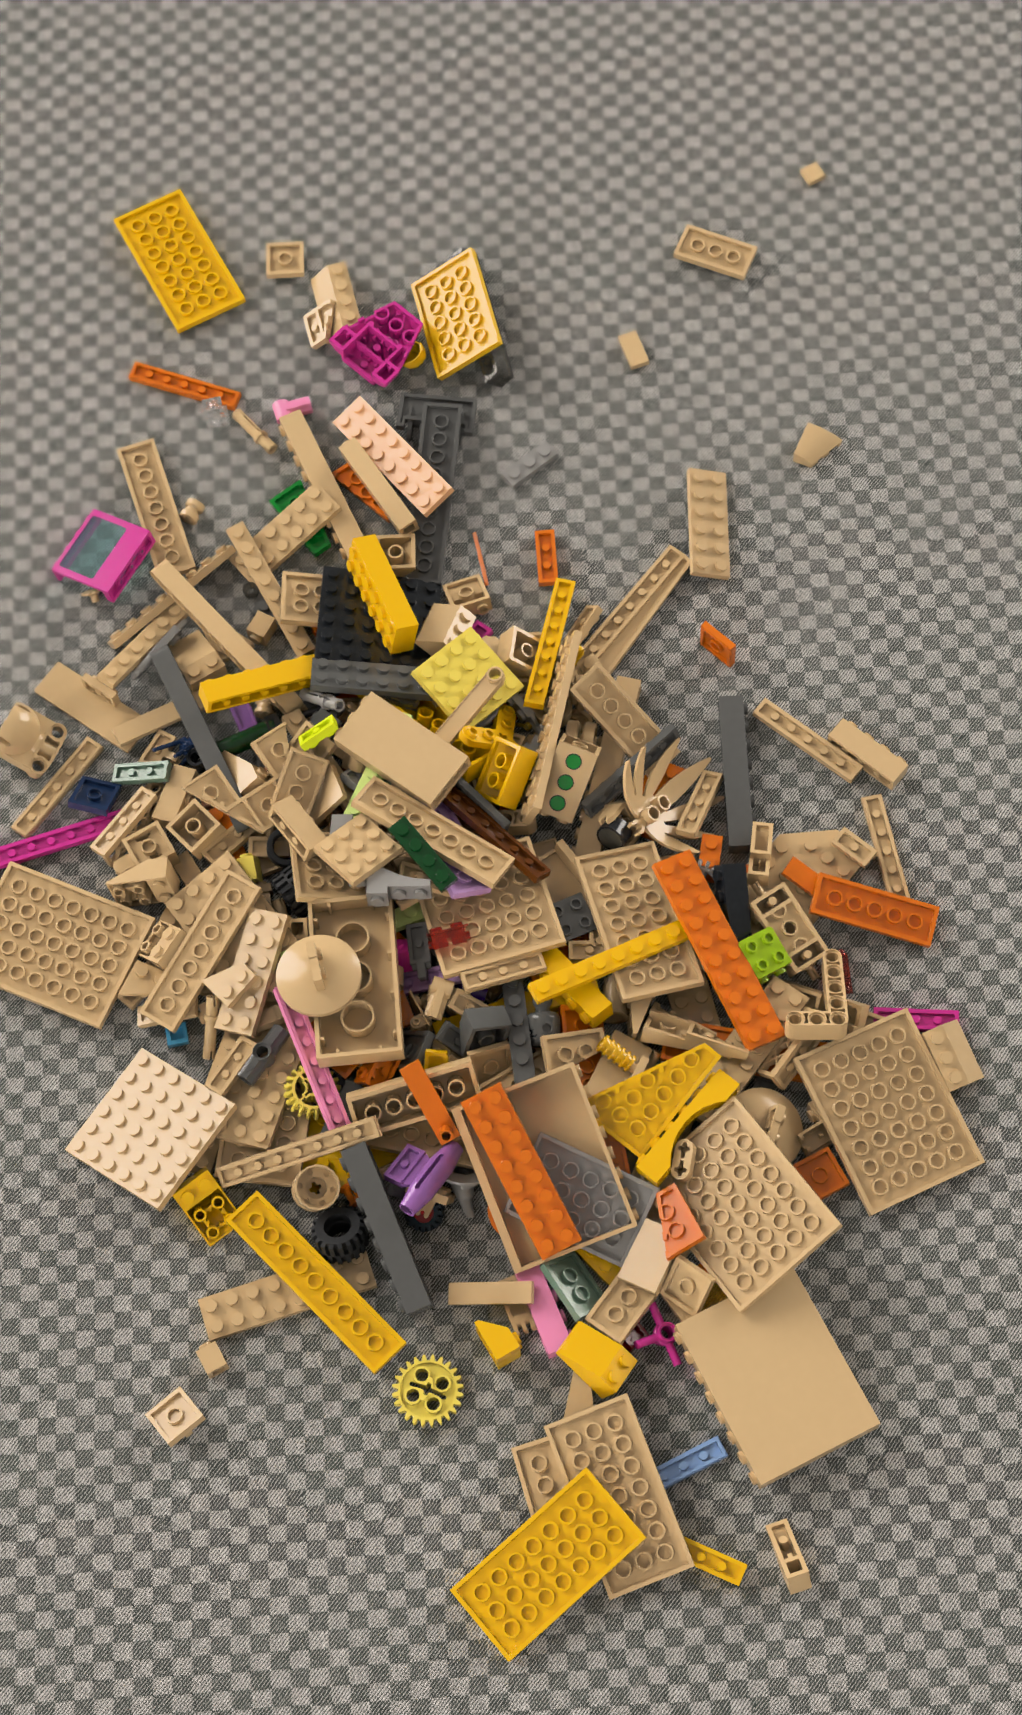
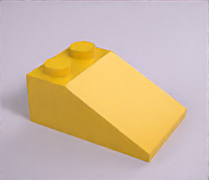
M581 1321L576 1323L556 1351V1354L602 1399L617 1393L638 1362L621 1344Z

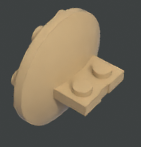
M313 935L295 942L282 955L276 970V984L284 1002L294 1011L311 1017L328 1016L345 1008L355 998L362 980V969L355 951L343 940L329 935Z
M752 1088L738 1094L736 1098L792 1163L801 1148L797 1135L803 1131L801 1118L795 1106L784 1095L768 1088Z

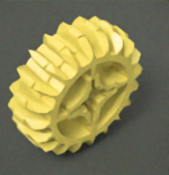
M300 1065L298 1066V1071L292 1070V1076H287V1083L283 1087L286 1092H284L283 1097L289 1098L286 1101L287 1106L293 1105L291 1112L299 1111L298 1117L306 1114V1120H309L310 1115H313V1118L318 1120L319 1114L322 1117L323 1115L314 1093L308 1094L309 1090H313L303 1066ZM338 1077L333 1078L336 1085L339 1079ZM297 1083L301 1086L300 1089L303 1091V1094L300 1099L298 1098L295 1091V1086ZM336 1085L338 1091L341 1090V1085ZM308 1102H314V1103L317 1104V1105H316V1106H312V1105H307L306 1103H308Z

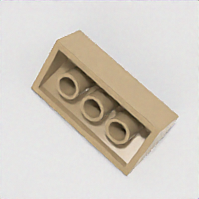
M346 262L327 265L311 279V285L317 306L329 298L335 300L331 330L332 337L341 327L357 323L360 315Z

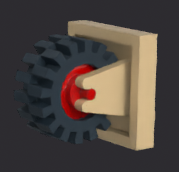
M442 1186L435 1196L414 1216L406 1214L405 1219L409 1222L408 1225L414 1227V1230H420L421 1232L437 1228L445 1217V1206L454 1202L455 1194L451 1193L452 1189Z

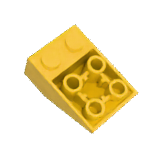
M204 1166L185 1180L173 1194V1197L211 1247L233 1231L225 1220L236 1210V1207L208 1168Z

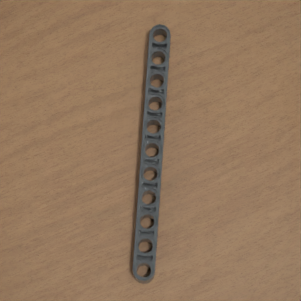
M165 645L149 653L206 771L217 764L239 798L243 797L169 646ZM229 816L238 834L250 828Z

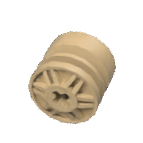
M315 1164L308 1166L297 1173L292 1181L291 1193L293 1200L305 1211H322L334 1204L339 1196V1178L332 1169L325 1165ZM311 1183H313L314 1186H319V1190H317V1195L315 1194V1192H310L309 1189L312 1187Z

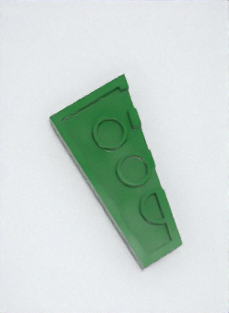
M301 479L269 500L270 505L278 515L305 491ZM324 528L320 529L304 544L315 558L331 548V543Z

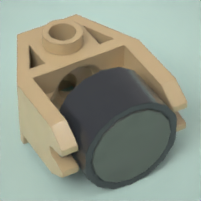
M620 800L611 804H605V809L599 816L601 826L597 830L598 841L609 850L634 845L641 835L634 836L636 833L635 826L627 827L629 822L635 820V817L630 812L626 801Z

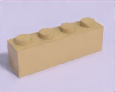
M843 718L828 735V742L863 765L865 772L890 790H893L907 773L908 764L902 757L895 756L887 746L877 743L869 733H863L852 721H847Z

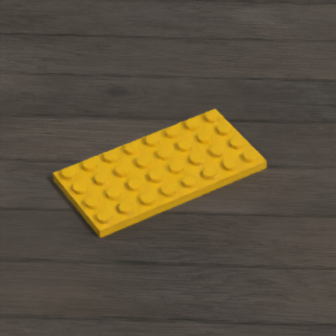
M181 189L113 219L115 226L178 334L246 302L244 295Z
M586 1467L451 1588L450 1591L507 1661L511 1662L647 1537Z

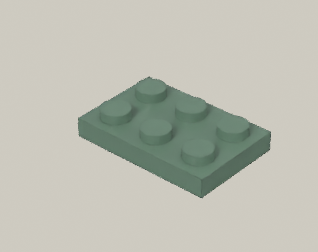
M575 1251L552 1259L540 1266V1270L575 1322L584 1319L603 1295V1292Z

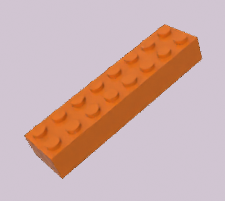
M501 1082L462 1101L461 1105L542 1261L581 1241V1235Z

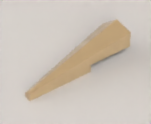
M773 976L768 977L769 981L766 982L767 985L771 981ZM783 980L810 998L806 1007L825 1011L823 991ZM846 998L848 1009L847 1034L865 1026L870 1005Z
M654 1002L640 1039L641 1042L686 1050L706 1043L721 1056L746 1060L749 1054L747 1048L742 1049L733 1046L734 1041L730 1039L724 1041L718 1038L716 1032L691 1019L685 1020L677 1017V1012L673 1010L667 1012L661 1009L660 1003Z

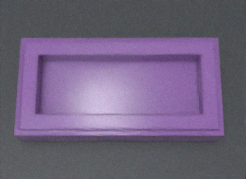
M250 703L229 708L239 732L258 724Z

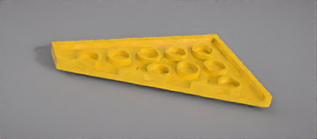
M703 1043L592 1095V1097L588 1098L590 1106H596L599 1117L596 1118L598 1126L603 1125L608 1134L637 1157H640L643 1153L646 1154L652 1142L660 1136L667 1124L675 1117L722 1056L706 1043Z

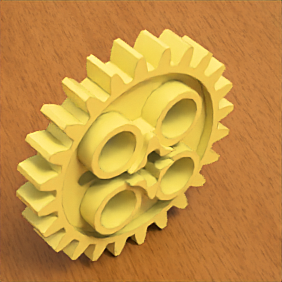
M425 1354L422 1356V1361L414 1357L413 1365L407 1361L406 1365L408 1368L406 1370L401 1367L399 1368L402 1376L395 1375V1379L399 1384H392L393 1389L398 1390L392 1393V1397L399 1399L394 1402L395 1407L402 1406L398 1410L399 1414L406 1412L405 1420L408 1421L412 1417L413 1425H416L418 1421H421L422 1428L425 1427L426 1422L430 1423L431 1428L434 1427V1421L442 1425V1418L450 1421V1412L455 1415L457 1414L454 1406L461 1407V1402L457 1398H464V1394L458 1392L464 1389V1385L457 1383L462 1380L461 1375L454 1376L458 1371L457 1368L450 1370L451 1362L449 1361L444 1365L443 1357H440L438 1361H435L433 1354L430 1360L426 1359ZM420 1372L428 1374V1378L425 1381L416 1379ZM442 1380L449 1383L448 1387L444 1390L437 1388L438 1382ZM413 1382L426 1390L431 1387L433 1393L446 1396V1399H441L430 1392L425 1395L423 1389L410 1386V1383ZM416 1392L419 1394V1398L417 1401L411 1402L407 1399L408 1395ZM431 1401H438L440 1403L436 1410L428 1409V1404Z

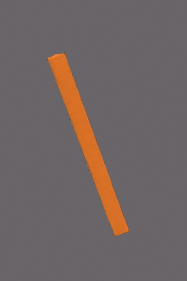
M473 532L472 535L484 584L488 586L489 582L477 532Z

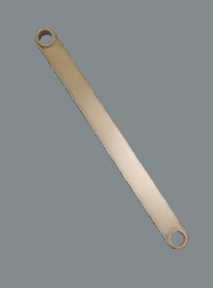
M497 666L489 668L486 674L434 734L452 745L459 737L458 734L462 728L471 723L504 684V671ZM495 675L500 676L498 679H492ZM368 817V818H369L374 824H376L379 828H381V827L383 826V825L380 824L379 822H377V821H375L374 819Z

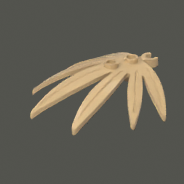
M680 738L675 739L659 757L650 772L643 792L646 746H644L639 752L633 779L630 759L624 765V797L630 812L635 817V820L629 822L627 827L635 826V837L645 831L654 841L668 849L680 853L690 849L692 854L696 855L700 853L699 850L675 838L696 840L702 839V834H714L699 831L696 839L676 835L675 829L677 826L665 825L664 823L680 820L687 804L669 811L667 810L696 781L711 761V758L708 757L683 770L664 784L653 796L666 772ZM715 797L711 807L722 801L725 797Z

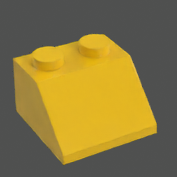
M480 1320L474 1322L476 1332L498 1370L521 1357L520 1349H522V1342L516 1332L511 1333L508 1327Z

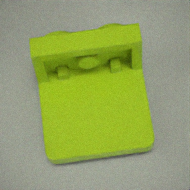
M767 927L738 943L739 948L750 963L761 985L769 981L768 977L772 975L778 977L785 973V968L792 963L791 958L772 927Z

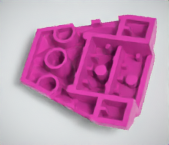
M393 301L375 310L373 315L367 318L361 317L357 323L351 326L347 324L341 327L329 339V342L335 351L341 355L344 363L370 384L386 387L399 375L423 327V323L396 301Z

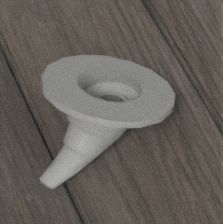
M455 1166L446 1182L450 1183L466 1217L474 1218V1187L480 1183L474 1169Z

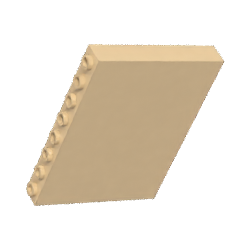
M573 1062L507 1087L504 1090L533 1145H535L540 1132H543L609 1164L632 1223L580 1244L571 1245L543 1261L522 1220L503 1212L510 1197L463 1107L459 1106L451 1109L515 1274L638 1226L636 1221L640 1220L636 1208H631L628 1200L632 1198L628 1188H623L620 1182L624 1178L620 1167H616L617 1169L614 1167L612 1159L616 1157L612 1147H607L604 1139L607 1138L603 1125L598 1126L596 1118L599 1117L596 1106H590L588 1098L592 1097L587 1084L583 1086L580 1077H583L579 1064L574 1065Z
M795 1269L743 1314L727 1298L675 1325L673 1336L678 1345L682 1344L685 1350L683 1355L689 1365L692 1364L696 1370L694 1375L700 1385H704L706 1389L705 1396L709 1404H714L717 1412L715 1414L721 1425L725 1424L728 1430L726 1435L730 1443L737 1446L739 1450L737 1456L742 1465H747L750 1471L748 1476L752 1484H757L759 1489L870 1433L881 1424Z

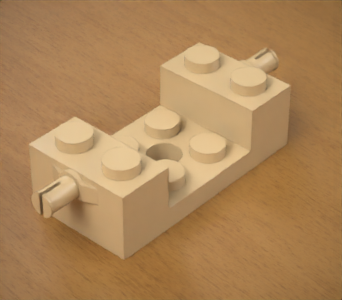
M758 881L751 885L757 897L749 903L750 917L755 925L761 923L764 929L772 927L792 960V963L785 968L788 976L791 978L799 972L807 971L812 981L820 977L813 966L823 957V952L828 948L786 883L782 882L765 892ZM785 923H791L794 926L792 934L785 931Z

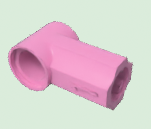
M308 396L292 401L280 399L272 404L278 424H280V417L299 409L303 416L313 413Z

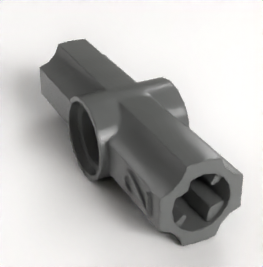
M274 1024L262 1042L254 1046L253 1054L237 1074L238 1077L246 1084L254 1086L265 1069L274 1064L276 1054L290 1037V1033L280 1025ZM262 1053H268L265 1057H260Z

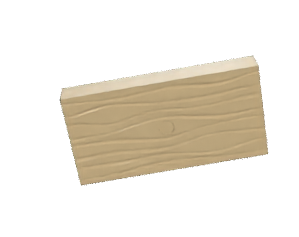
M366 895L308 901L309 936L329 935L343 940L357 954L362 969L361 985L355 998L339 1012L328 1016L314 1017L316 1059L319 1068L404 1060L394 900L390 899L389 906L381 907L368 906Z

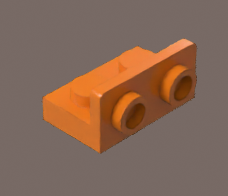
M401 1060L363 1063L357 1070L354 1082L368 1087L391 1080Z

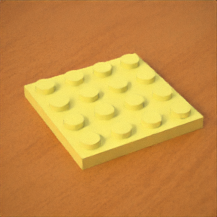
M469 627L411 673L412 677L449 717L489 668L493 666L500 667L504 671L505 682L468 725L474 727L524 688L520 680L472 627ZM495 675L492 679H498L500 676Z

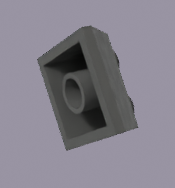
M504 1005L464 1009L459 1023L462 1057L467 1056V1051L506 1041L512 1023Z

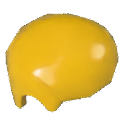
M415 341L403 365L404 367L414 369L423 364L426 358V350L421 342Z

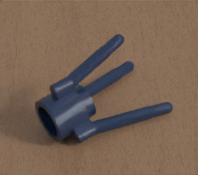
M182 737L179 740L155 747L152 751L156 752L181 744L179 746L180 751L173 755L174 758H177L182 754L186 756L187 752L195 746L190 737ZM186 757L178 765L184 766L187 763Z

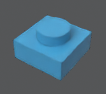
M186 1022L181 1023L176 1033L165 1028L169 1048L190 1044Z

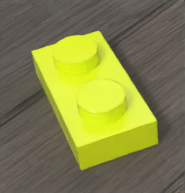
M331 714L300 735L298 738L301 748L304 751H307L309 748L313 749L324 738L333 736L339 729L335 717Z

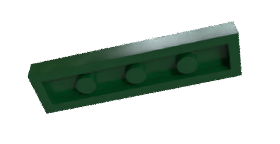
M405 816L388 828L392 836L427 877L431 879L432 883L441 893L458 881L455 874Z

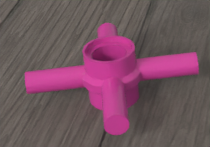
M653 1302L649 1307L656 1324L653 1333L634 1341V1346L636 1349L653 1343L660 1347L665 1346L673 1366L676 1367L682 1364L674 1346L675 1339L673 1333L675 1332V1325L671 1322H664L656 1302ZM661 1330L667 1332L668 1339L662 1336Z

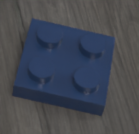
M83 776L68 800V808L107 817L121 792V785Z

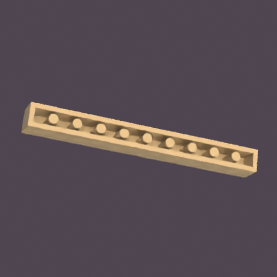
M299 409L280 417L278 430L282 437H286L287 441L285 443L289 452L293 451L295 455L293 456L295 465L302 469L300 473L303 481L308 482L310 486L317 482L341 507L342 511L330 520L326 527L327 529L331 528L333 532L331 533L332 539L335 544H339V553L342 559L349 560V548L352 545L353 538L362 537L363 534Z
M617 676L616 681L638 704L641 680ZM605 730L603 736L598 738L597 746L602 747L595 764V770L592 772L588 784H591L590 790H586L584 799L620 768L624 762L626 753ZM605 807L592 818L586 815L584 809H581L579 821H582L581 827H577L575 832L577 844L572 846L571 849L577 857L602 852L603 845L598 841L597 830L601 826L599 816Z

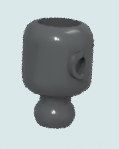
M533 998L532 1003L535 1007V1012L527 1015L532 1047H541V1036L561 1033V1021L559 1014L550 1010L552 999L537 1005Z

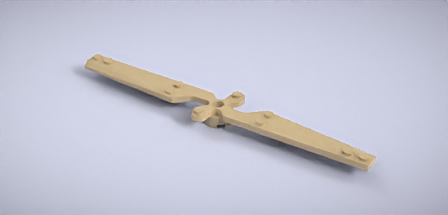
M669 545L583 645L584 655L579 661L594 653L611 675L690 567L688 556L672 545ZM576 664L577 674H583ZM549 686V690H548L546 702H547L548 697L551 696V694H552V691L550 690V686ZM568 692L560 728L567 725L568 720H577L580 722L582 733L584 724L592 722V717L584 710L577 712L576 709H572L570 692ZM520 693L519 695L524 700L526 694ZM545 706L544 710L531 708L535 712L539 725L542 723L544 714H547L548 708ZM492 802L493 806L498 810L500 805Z

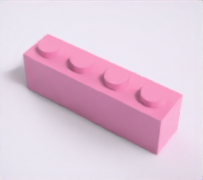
M540 1265L515 1274L517 1281L534 1282V1304H527L548 1358L551 1359L558 1356L556 1351L569 1335L571 1329H566L564 1322L567 1321L563 1309L558 1310L556 1302L559 1301L554 1289L550 1290L547 1284L549 1281L540 1270Z

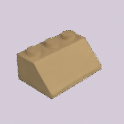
M434 603L415 639V644L433 656L469 627H472L476 616L462 605Z
M957 1019L921 1034L950 1092L984 1078Z

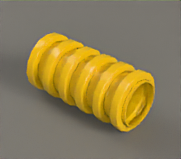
M609 1035L604 1036L598 1043L596 1051H601L603 1056L607 1055V1059H612V1063H617L619 1068L623 1067L624 1072L628 1071L634 1061H636V1056H632L630 1051L626 1052V1048H621L620 1044H616L614 1039L610 1040Z

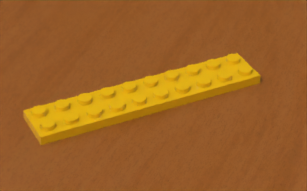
M258 1191L251 1195L225 1220L374 1375L407 1344Z

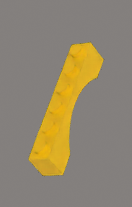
M720 1068L716 1073L712 1072L705 1081L707 1084L702 1089L698 1088L695 1091L690 1104H685L679 1110V1117L674 1122L670 1121L667 1124L661 1138L657 1137L650 1145L651 1150L647 1154L643 1153L637 1160V1172L654 1186L659 1187L671 1173L673 1151L685 1128L704 1113L720 1108L740 1091V1084Z

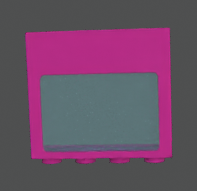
M93 509L86 517L83 525L75 533L69 545L65 547L64 552L54 563L51 570L59 581H62L64 577L70 578L102 591L107 600L114 603L156 541L149 530Z

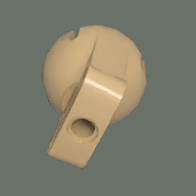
M16 702L0 727V758L23 770L31 778L38 779L45 773L59 752L66 738L67 729L63 724L55 723L29 706ZM52 731H58L61 737H54ZM32 764L40 765L42 771H35Z

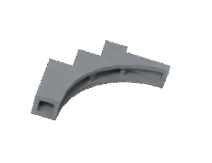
M332 814L330 834L353 819V814ZM383 867L356 886H367L366 897L368 906L375 907L389 906L390 899H432L433 893L431 879L407 877Z

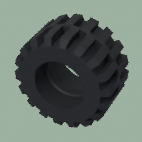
M290 864L271 878V882L297 918H306L308 916V902H296L292 864Z
M343 1204L341 1207L334 1205L331 1209L329 1207L324 1209L325 1212H320L317 1215L318 1219L313 1221L314 1226H311L317 1252L326 1261L329 1260L331 1264L338 1262V1265L346 1261L350 1263L354 1258L357 1260L360 1257L359 1254H364L366 1251L365 1247L369 1245L368 1239H370L361 1212L359 1210L356 1211L355 1207L350 1206L348 1208L347 1205ZM340 1232H347L343 1236L333 1237Z

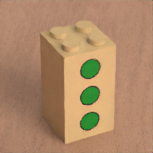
M563 733L554 753L542 809L538 814L546 817L549 815L556 817V820L563 824H572L602 747Z

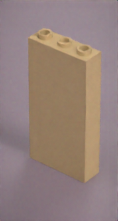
M373 692L361 700L358 709L348 716L345 725L336 731L333 738L338 748L434 811L471 765L469 756Z

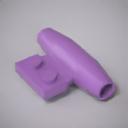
M450 1141L446 1143L431 1158L426 1154V1151L408 1143L383 1174L386 1181L401 1188L409 1187L399 1205L405 1214L414 1216L435 1196L452 1174L463 1153V1148L457 1142Z

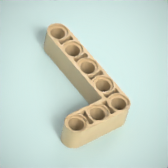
M827 949L823 952L821 974L825 1011L789 1012L786 1015L784 1030L787 1038L792 1040H841L846 1037L848 1009L842 955L838 950Z

